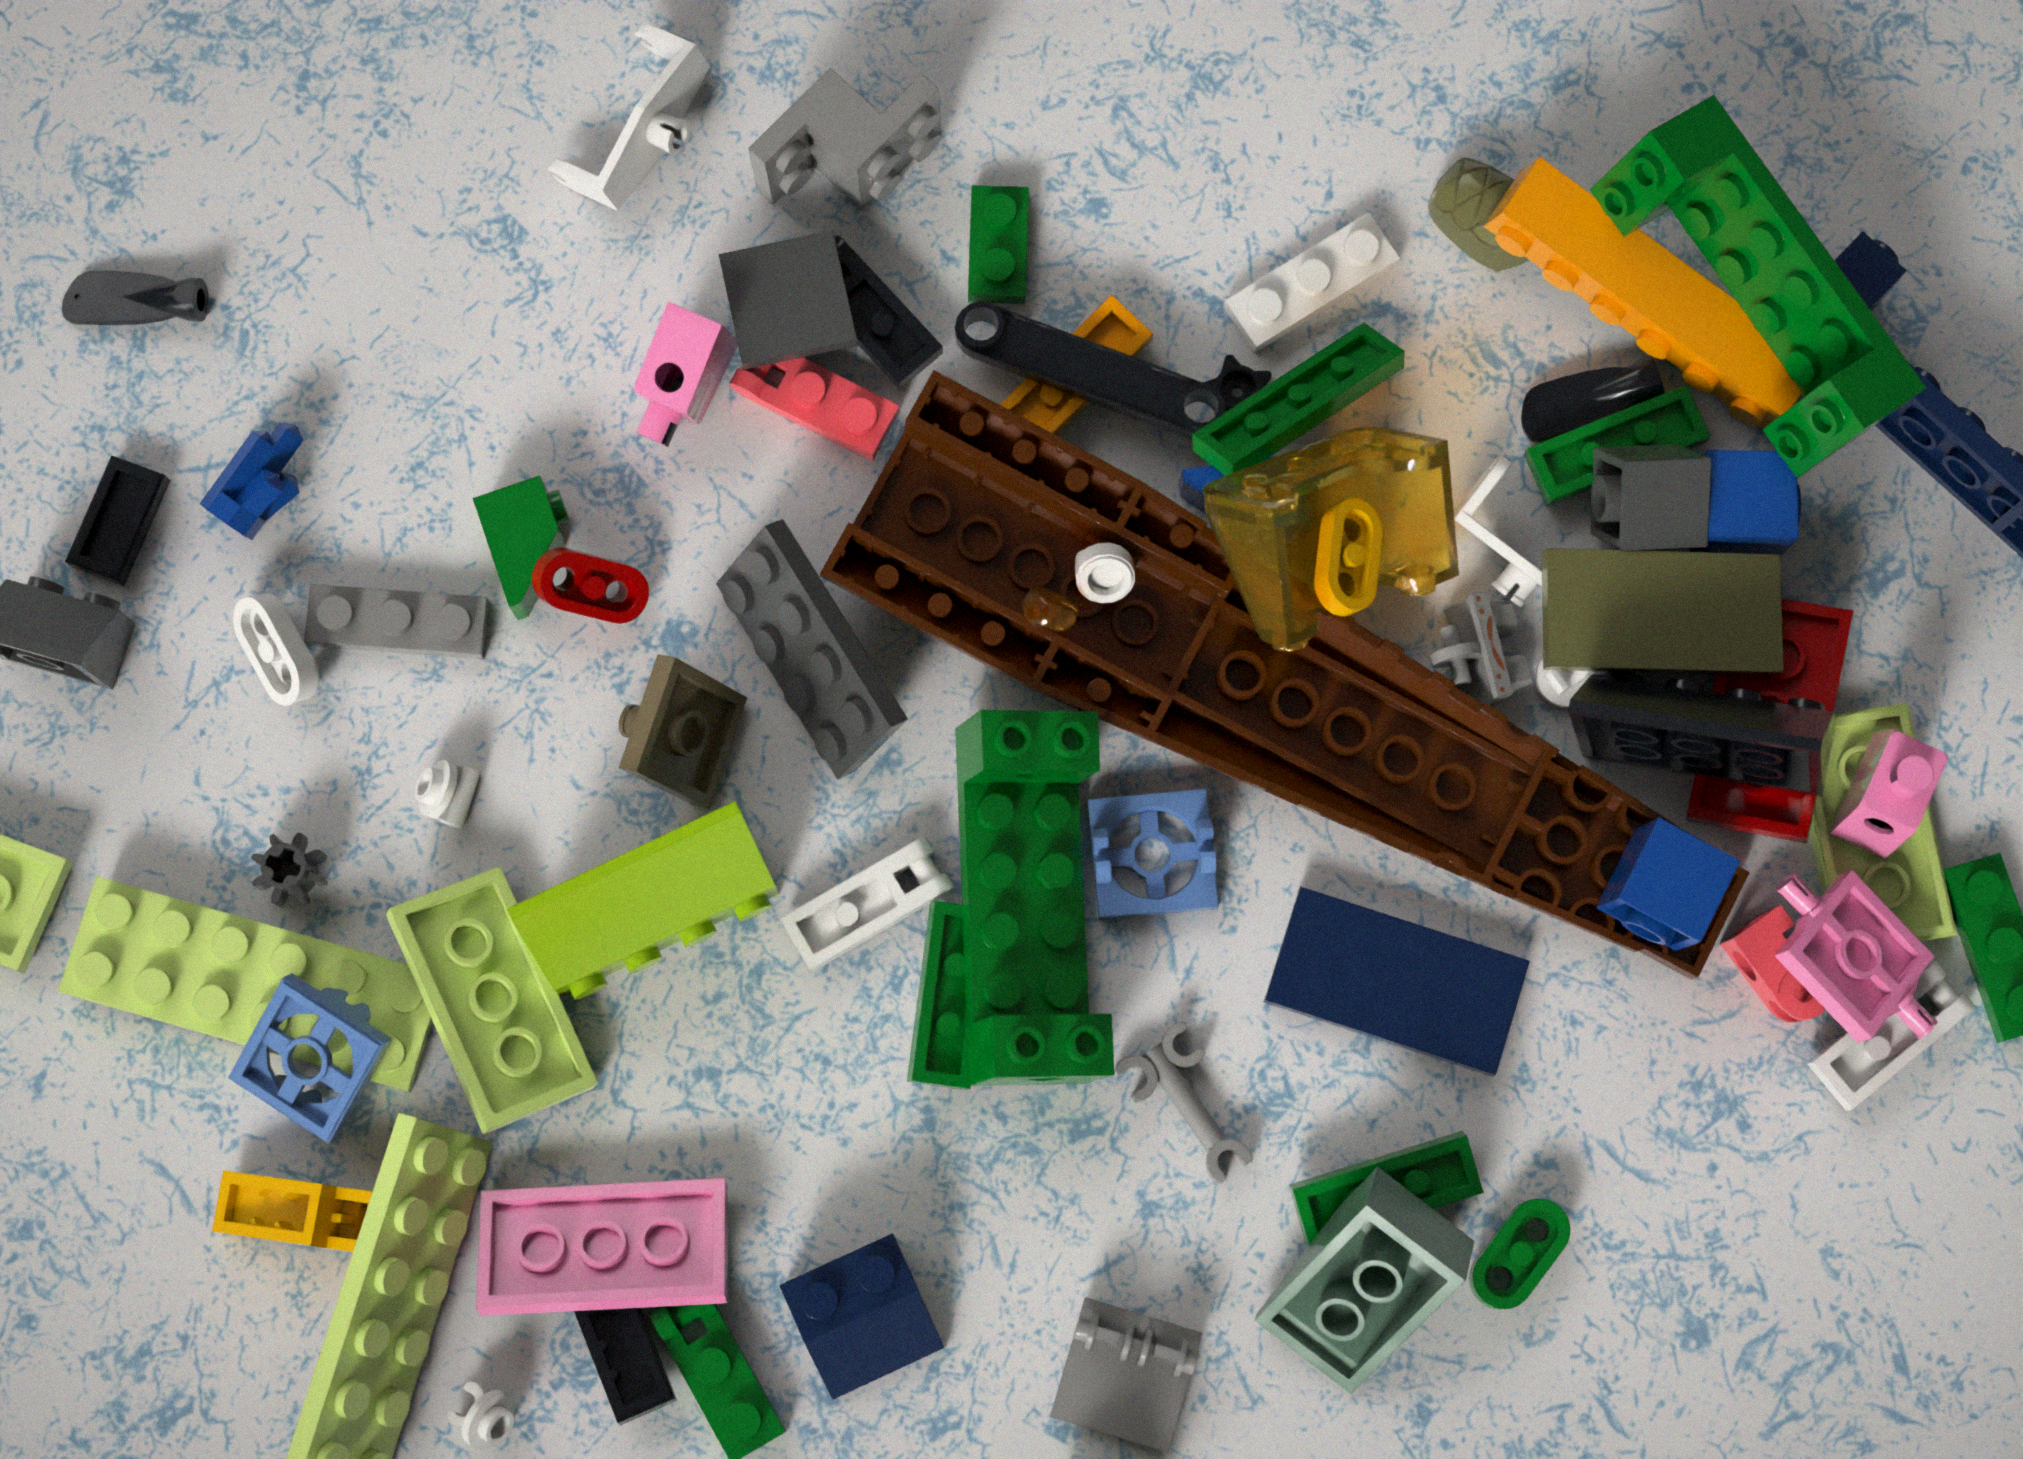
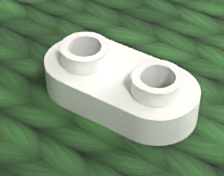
M261 593L240 599L233 613L234 630L268 695L277 704L283 706L312 698L318 686L319 667L295 627L287 607L271 593Z

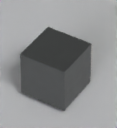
M1678 444L1594 448L1593 484L1591 489V535L1621 551L1707 547L1711 458Z

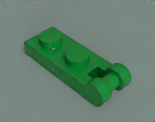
M717 1304L655 1307L648 1311L654 1327L666 1344L728 1459H741L787 1432ZM700 1317L709 1333L689 1344L680 1328Z

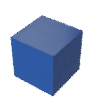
M1707 450L1703 455L1711 458L1707 547L1690 548V552L1777 554L1781 556L1799 538L1798 525L1801 515V491L1796 476L1786 462L1778 455L1777 451Z
M1658 817L1634 830L1596 909L1619 920L1626 929L1643 939L1665 945L1675 951L1702 941L1740 860Z

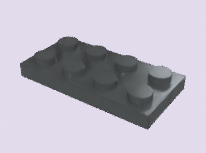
M781 519L765 525L717 581L716 585L723 594L727 607L736 615L751 639L756 654L765 662L782 689L787 704L796 712L813 739L818 754L827 762L838 780L854 773L908 718L785 521Z

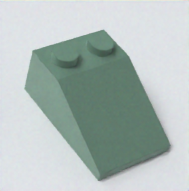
M1377 1167L1338 1207L1258 1311L1254 1321L1352 1394L1466 1281L1475 1241Z

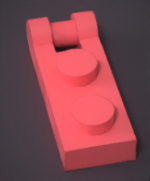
M803 357L745 370L737 369L729 383L730 388L741 396L871 461H874L900 413L898 404ZM771 367L785 373L778 388L764 382Z

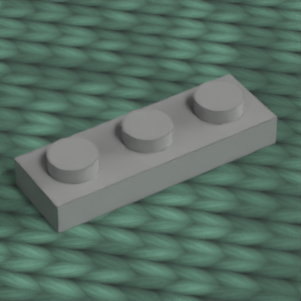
M310 584L304 642L309 647L484 659L490 601L487 597Z

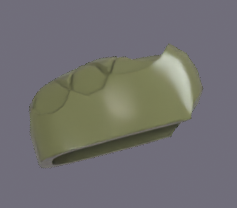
M1461 158L1441 177L1430 195L1428 210L1433 222L1468 256L1496 272L1530 261L1525 256L1517 257L1506 252L1495 241L1496 235L1484 227L1515 179L1490 165L1471 158Z

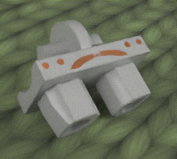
M1486 591L1472 593L1467 596V600L1444 610L1448 626L1442 627L1440 631L1445 648L1429 655L1433 668L1450 667L1455 686L1464 685L1466 694L1482 704L1486 702L1491 706L1532 683L1533 678L1528 660L1523 655L1504 657L1500 642L1501 638H1507L1516 632L1518 622L1513 603L1489 601Z

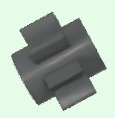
M299 832L293 837L291 844L284 843L274 834L270 835L272 847L264 855L252 854L251 856L252 860L261 865L262 873L261 876L256 877L252 881V885L258 890H267L272 886L275 887L271 895V903L282 908L287 901L288 895L295 896L298 901L306 906L309 905L310 897L308 892L313 889L315 884L319 886H327L328 881L318 874L317 867L318 864L327 859L326 853L319 849L312 850L306 854L308 837ZM295 862L301 866L298 876L287 875L285 878L279 874V868L282 864L292 865Z

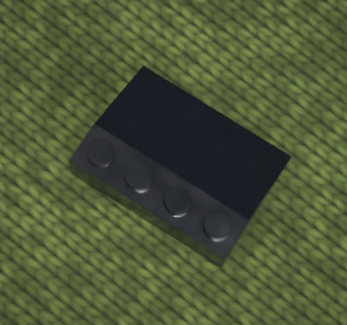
M1608 671L1607 676L1591 674L1570 699L1568 713L1583 757L1823 796L1835 732V712L1825 711L1824 704L1804 698H1791L1788 700V704L1763 701L1764 696L1762 694L1747 689H1729L1727 695L1704 692L1702 685L1689 680L1670 679L1667 681L1666 686L1643 682V676L1634 672Z

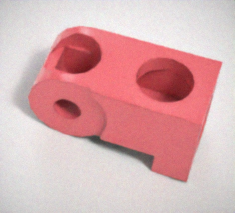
M1780 904L1764 911L1721 942L1720 945L1769 1011L1779 1020L1787 1023H1797L1821 1015L1825 1008L1774 956L1787 940L1782 933L1795 924Z

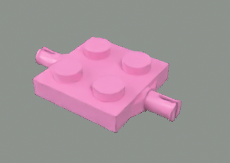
M1853 870L1838 875L1820 897H1817L1795 872L1789 874L1780 882V885L1776 887V891L1785 897L1800 913L1795 930L1774 956L1857 1043L1872 1039L1886 1019L1894 1014L1901 1018L1915 1033L1917 1038L1926 1036L1934 1029L1932 1026L1937 1025L1938 1021L1914 998L1919 976L1934 958V955Z

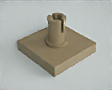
M658 654L640 706L634 704L627 705L620 715L619 731L622 736L629 739L619 768L692 805L710 809L748 697L676 657Z

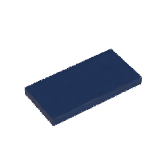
M1300 886L1263 1002L1494 1077L1499 1067L1530 961Z

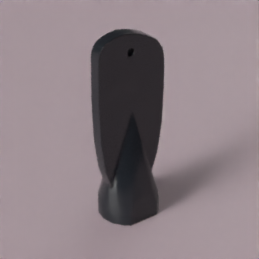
M88 271L77 276L71 283L62 301V314L68 322L77 325H138L161 322L174 317L190 322H202L206 318L209 294L207 285L201 278L173 281L162 276L137 272Z
M1650 356L1638 360L1629 367H1609L1584 371L1541 383L1531 388L1525 396L1521 411V425L1525 435L1533 442L1544 441L1627 409L1637 401H1647L1664 394L1663 382L1654 358Z

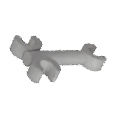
M1185 1022L1175 1023L1165 1032L1162 1037V1043H1159L1142 1056L1125 1057L1117 1064L1114 1073L1119 1077L1127 1070L1137 1068L1145 1074V1086L1131 1096L1135 1103L1149 1098L1156 1089L1157 1082L1160 1083L1207 1151L1205 1166L1208 1175L1212 1180L1220 1184L1227 1178L1218 1166L1219 1155L1222 1152L1231 1151L1246 1166L1252 1162L1251 1152L1242 1142L1225 1137L1178 1069L1194 1067L1200 1063L1206 1053L1201 1047L1189 1056L1179 1055L1174 1050L1173 1041L1176 1036L1181 1035L1188 1027Z

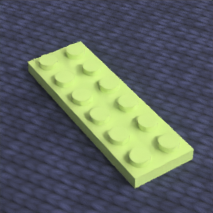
M96 876L58 992L246 1046L282 978L293 973L319 991L324 988L345 990L348 992L345 1001L351 1005L365 1003L369 1006L371 1018L368 1023L393 1039L370 1081L410 1093L433 1024L408 964ZM296 1014L283 1020L278 1028L294 1039L303 1035H310L319 1016L316 1014ZM337 1028L328 1044L332 1054V1063L351 1075L353 1070L352 1049L344 1033ZM308 1044L296 1046L292 1055L294 1060L319 1067L322 1066L321 1057L314 1047ZM269 1048L270 1053L280 1055L271 1048Z
M398 1113L286 1459H392L404 1420L410 1409V1401L423 1360L429 1350V1341L442 1300L448 1290L449 1278L461 1241L467 1230L469 1215L480 1181L486 1171L487 1159L493 1142Z

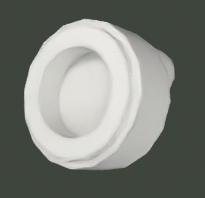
M1107 542L1094 544L1077 553L1075 558L1076 585L1080 593L1090 601L1098 603H1113L1124 598L1131 591L1135 583L1134 563L1129 552L1120 545Z

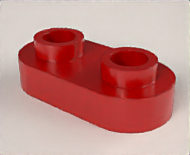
M559 547L547 551L538 559L532 573L534 591L545 603L559 610L611 623L622 624L634 620L643 612L649 598L648 583L643 574L637 569L623 562L570 548ZM565 567L567 575L564 582L555 586L553 583L555 572ZM618 581L619 590L613 598L607 599V587L612 582Z

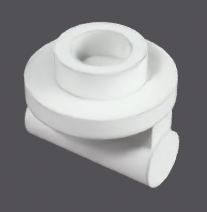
M439 760L432 768H425L417 780L414 792L415 799L419 801L420 813L428 818L439 820L440 823L447 826L463 829L480 772L466 766L455 765L447 760Z

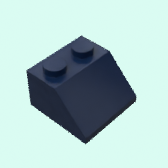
M893 1233L779 1285L801 1337L832 1400L945 1348Z

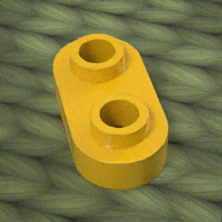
M1358 498L1346 499L1327 509L1320 525L1314 587L1323 607L1337 616H1349L1367 608L1374 601L1377 592L1383 538L1382 523L1375 509L1366 501Z

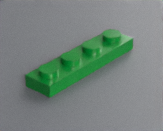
M1363 322L1193 433V451L1231 481H1234L1404 368L1405 351Z

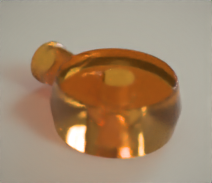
M1038 586L1030 589L1024 598L1022 606L1024 616L1028 621L1037 622L1059 632H1068L1076 622L1079 611L1078 607L1066 597Z

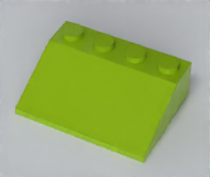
M736 801L507 908V911L554 991L562 997L572 993L574 1000H578L606 987L608 984L605 977L627 967L629 973L632 974L656 964L662 959L660 950L679 941H682L686 948L709 939L717 933L714 925L736 915L739 922L767 911L772 907L769 899L778 895L779 892Z

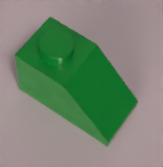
M540 475L472 498L509 608L517 620L529 617L539 598L532 585V573L536 562L547 551L565 547L566 542L560 526L570 523L559 489L548 492Z

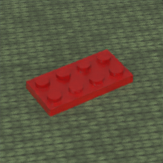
M1781 598L1783 673L1779 675L1716 674L1712 693L1727 695L1729 689H1747L1762 694L1764 696L1763 701L1788 704V700L1791 698H1804L1824 704L1825 711L1834 712L1854 610ZM1695 775L1686 817L1689 822L1807 844L1817 795Z

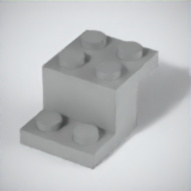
M830 67L748 148L757 191L774 204L784 193L791 196L800 190L811 175L810 168L814 166L861 210L874 198L878 202L882 201L898 185L901 179L899 173L913 159L917 162L923 161L938 145L941 139L939 135L941 133L939 88L924 74H921L880 113Z

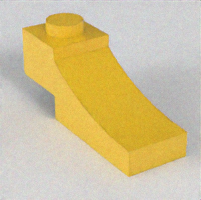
M223 1170L212 1232L353 1252L373 1191Z

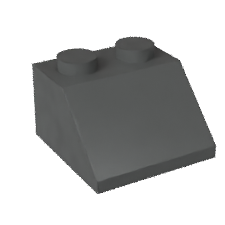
M34 576L29 577L27 584L6 579L1 584V659L113 690L135 623L119 610L120 602L92 592H86L83 600L63 595L65 589L63 586Z

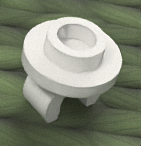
M1542 659L1536 669L1535 682L1540 695L1547 702L1558 707L1568 708L1572 696L1591 674H1595V671L1543 670Z
M466 1382L463 1388L474 1396L475 1403L471 1406L466 1416L449 1410L446 1418L451 1425L462 1430L463 1439L468 1445L477 1450H484L503 1441L512 1430L515 1402L503 1390H490L475 1382Z

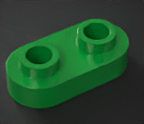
M1537 1198L1518 1204L1510 1212L1474 1260L1470 1269L1469 1283L1471 1290L1482 1304L1492 1309H1511L1519 1306L1529 1297L1564 1250L1570 1238V1223L1566 1213L1559 1205L1547 1199ZM1532 1218L1540 1220L1546 1228L1545 1236L1539 1242L1532 1241L1526 1234V1225ZM1495 1267L1504 1268L1510 1277L1509 1285L1502 1291L1493 1288L1489 1281L1490 1272Z

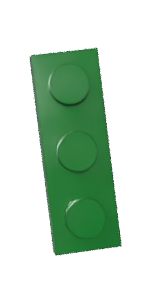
M1684 385L1526 449L1523 455L1548 507L1592 489L1594 448L1678 444L1687 449H1692L1705 444L1711 435L1688 386Z
M2001 853L1943 869L1953 919L1997 1043L2023 1036V915Z
M936 900L930 903L907 1082L969 1090L971 1086H969L963 942L964 906L961 904Z
M1462 1131L1289 1185L1303 1236L1308 1246L1338 1207L1377 1167L1432 1209L1484 1193L1468 1137Z

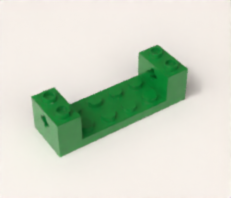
M1715 95L1649 131L1590 189L1606 215L1610 217L1623 237L1672 210L1686 233L1695 242L1718 274L1720 280L1726 285L1756 330L1762 335L1785 367L1789 376L1805 395L1803 399L1762 429L1775 447L1778 455L1786 462L1796 478L1856 440L1926 389L1921 379Z
M980 710L955 728L962 905L964 906L963 942L969 1086L1087 1084L1114 1076L1112 1014H1089L1079 783L1100 772L1098 712Z

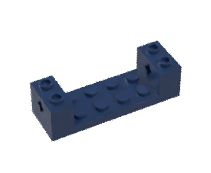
M1863 231L1834 260L1871 312L1907 271L1899 264V259L1891 247L1880 240H1872ZM1910 364L1926 386V389L1875 426L2023 558V456L2012 448L2001 446L1986 432L1983 421L1974 412L1965 407H1958L1941 392V386L1932 374L1923 368L1913 367Z

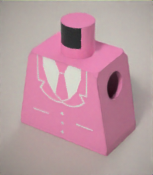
M668 301L634 386V392L649 402L636 431L637 434L669 447L681 417L697 424L700 423L738 346L737 339L723 325ZM684 377L681 387L674 392H670L672 383L677 378Z
M1894 729L1874 732L1829 834L1882 859L1887 858L1917 830L1947 763L1948 755ZM1867 819H1878L1886 822L1884 828H1880Z

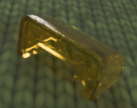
M1383 427L1353 428L1216 479L1202 488L1205 513L1260 640L1272 644V648L1275 650L1294 651L1302 649L1308 645V640L1319 632L1318 618L1314 614L1325 610L1316 595L1314 576L1321 520L1327 509L1346 499L1358 498L1366 501L1375 509L1381 520L1383 538L1377 587L1387 585L1400 588L1403 595L1422 596L1434 592L1437 584L1459 576L1448 440Z

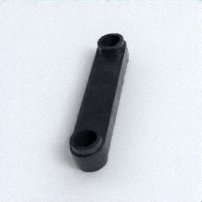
M979 301L971 303L962 309L956 318V342L962 352L969 357L1192 440L1193 433L1227 411L1225 398L1218 389L1210 384L1178 374L989 302ZM983 321L993 325L997 331L991 338L981 341L971 338L966 333V329L974 322ZM1202 402L1212 408L1215 417L1208 422H1195L1187 416L1184 408L1191 403Z

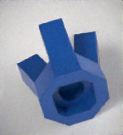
M279 423L271 435L266 431H252L202 499L200 505L243 536L253 540L264 523L300 493L297 478L294 475L281 472L304 441L298 426L295 424Z

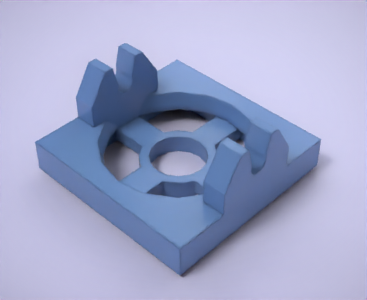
M1206 789L1088 799L1087 807L1099 920L1218 909L1215 877L1216 851L1213 847L1214 830L1211 819H1209ZM1157 811L1166 812L1180 819L1193 834L1196 842L1173 844L1166 835L1159 832ZM1139 813L1141 834L1133 840L1130 848L1108 850L1109 841L1117 826L1130 815ZM1157 839L1168 848L1169 862L1162 870L1148 872L1137 864L1135 850L1142 841ZM1197 861L1196 868L1188 883L1176 893L1166 896L1164 876L1171 871L1174 863ZM1131 867L1137 875L1145 879L1147 898L1139 897L1125 890L1112 875L1111 869Z
M291 973L282 978L228 1078L330 1144L338 1138L393 1039L368 1023L371 1018L368 1005L365 1003L351 1005L345 1001L348 992L345 990L324 988L319 991ZM296 1014H316L319 1016L310 1035H303L296 1039L279 1029L278 1026L283 1020ZM337 1028L344 1033L352 1049L353 1070L351 1075L332 1063V1054L328 1044ZM308 1044L318 1051L322 1066L316 1076H305L295 1068L292 1055L297 1045ZM269 1048L282 1056V1067L286 1075L275 1076L270 1064ZM321 1081L338 1092L339 1095L322 1103L321 1092L316 1089L303 1092L305 1085H313Z

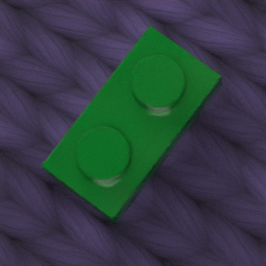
M972 185L968 302L983 301L989 303L1025 304L1029 187Z

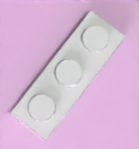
M1368 212L1225 299L1223 308L1255 354L1398 266L1401 258Z

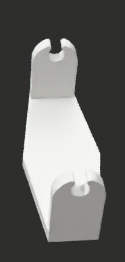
M641 23L635 35L642 38L640 43L653 53L670 60V62L635 105L600 175H594L558 158H554L547 169L555 173L553 177L564 186L617 211L664 151L671 155H678L684 150L683 146L673 142V139H678L688 144L691 136V125L683 118L710 68L709 63L695 43L648 23Z
M1500 454L1489 465L1450 516L1510 562L1491 585L1503 595H1507L1519 607H1522L1525 599L1537 584L1542 586V570L1471 517L1511 464L1509 460Z

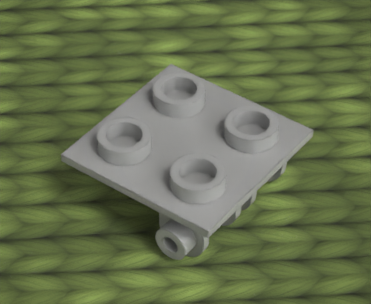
M1085 1297L1050 1417L1169 1453L1190 1375H1193L1197 1363L1198 1347L1202 1332Z

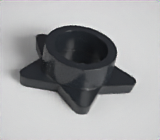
M1227 355L1218 377L1203 383L1210 384L1219 390L1225 398L1228 411L1264 388L1270 381L1272 374L1267 370L1254 371L1247 366L1241 365L1233 355ZM1234 388H1240L1242 390V395L1240 397H1234L1232 395V390Z

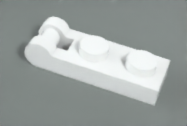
M926 837L909 843L780 918L810 973L925 906L930 905L931 902L941 900L956 889L946 872L940 874L931 858L935 852ZM910 869L920 886L905 894L895 876Z
M1936 959L1931 961L1921 973L1916 991L1914 992L1916 1000L1926 994L1939 1009L1932 1016L1938 1022L1937 1025L1932 1026L1934 1029L1922 1038H1917L1915 1033L1901 1018L1894 1014L1886 1019L1872 1039L1857 1043L1846 1031L1807 1063L1846 1111L1857 1107L1976 1007L1964 992L1957 994L1944 979L1948 973Z

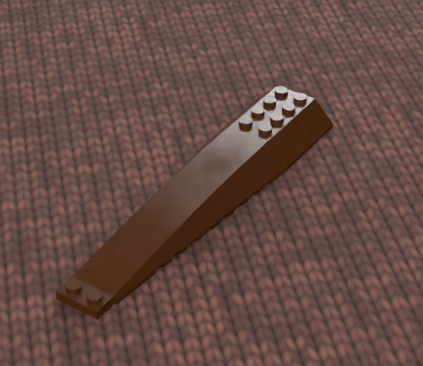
M933 370L905 420L903 435L853 524L848 522L820 572V577L1035 692L1079 711H1097L1098 719L1632 952L1639 951L1691 980L1699 977L1750 872L1739 866L1737 867L1700 943L1675 951L1665 945L1653 943L1632 933L1619 920L1596 909V906L1636 828L1658 817L1680 828L1679 826L1620 790L1617 786L1586 766H1578L1558 753L1560 751L1558 748L1536 734L1530 735L1507 720L1505 714L1486 702L1484 704L1480 703L1455 687V682L1436 670L1432 672L1404 654V649L1387 638L1382 640L1354 622L1355 618L1351 615L1337 616L1330 613L1323 607L1316 596L1304 589L1305 586L1286 573L1284 576L1258 560V555L1236 541L1232 540L1230 542L1207 527L1208 523L1146 483ZM1109 542L1120 545L1129 552L1134 563L1135 583L1131 591L1124 598L1113 603L1090 601L1080 593L1076 585L1075 558L1077 553L1097 543Z

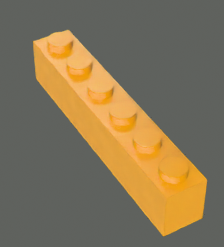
M1540 156L1519 172L1485 223L1484 227L1496 235L1495 241L1502 249L1514 256H1525L1543 269L1542 275L1550 284L1564 291H1573L1590 304V311L1598 319L1610 325H1620L1636 337V344L1645 353L1657 359L1668 360L1683 371L1682 377L1689 385L1701 392L1713 393L1730 405L1728 408L1729 412L1740 422L1762 429L1790 409L1802 393L1734 298L1640 229L1623 237L1592 194Z

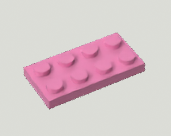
M725 1178L481 1191L476 1309L480 1316L727 1303L728 1186Z

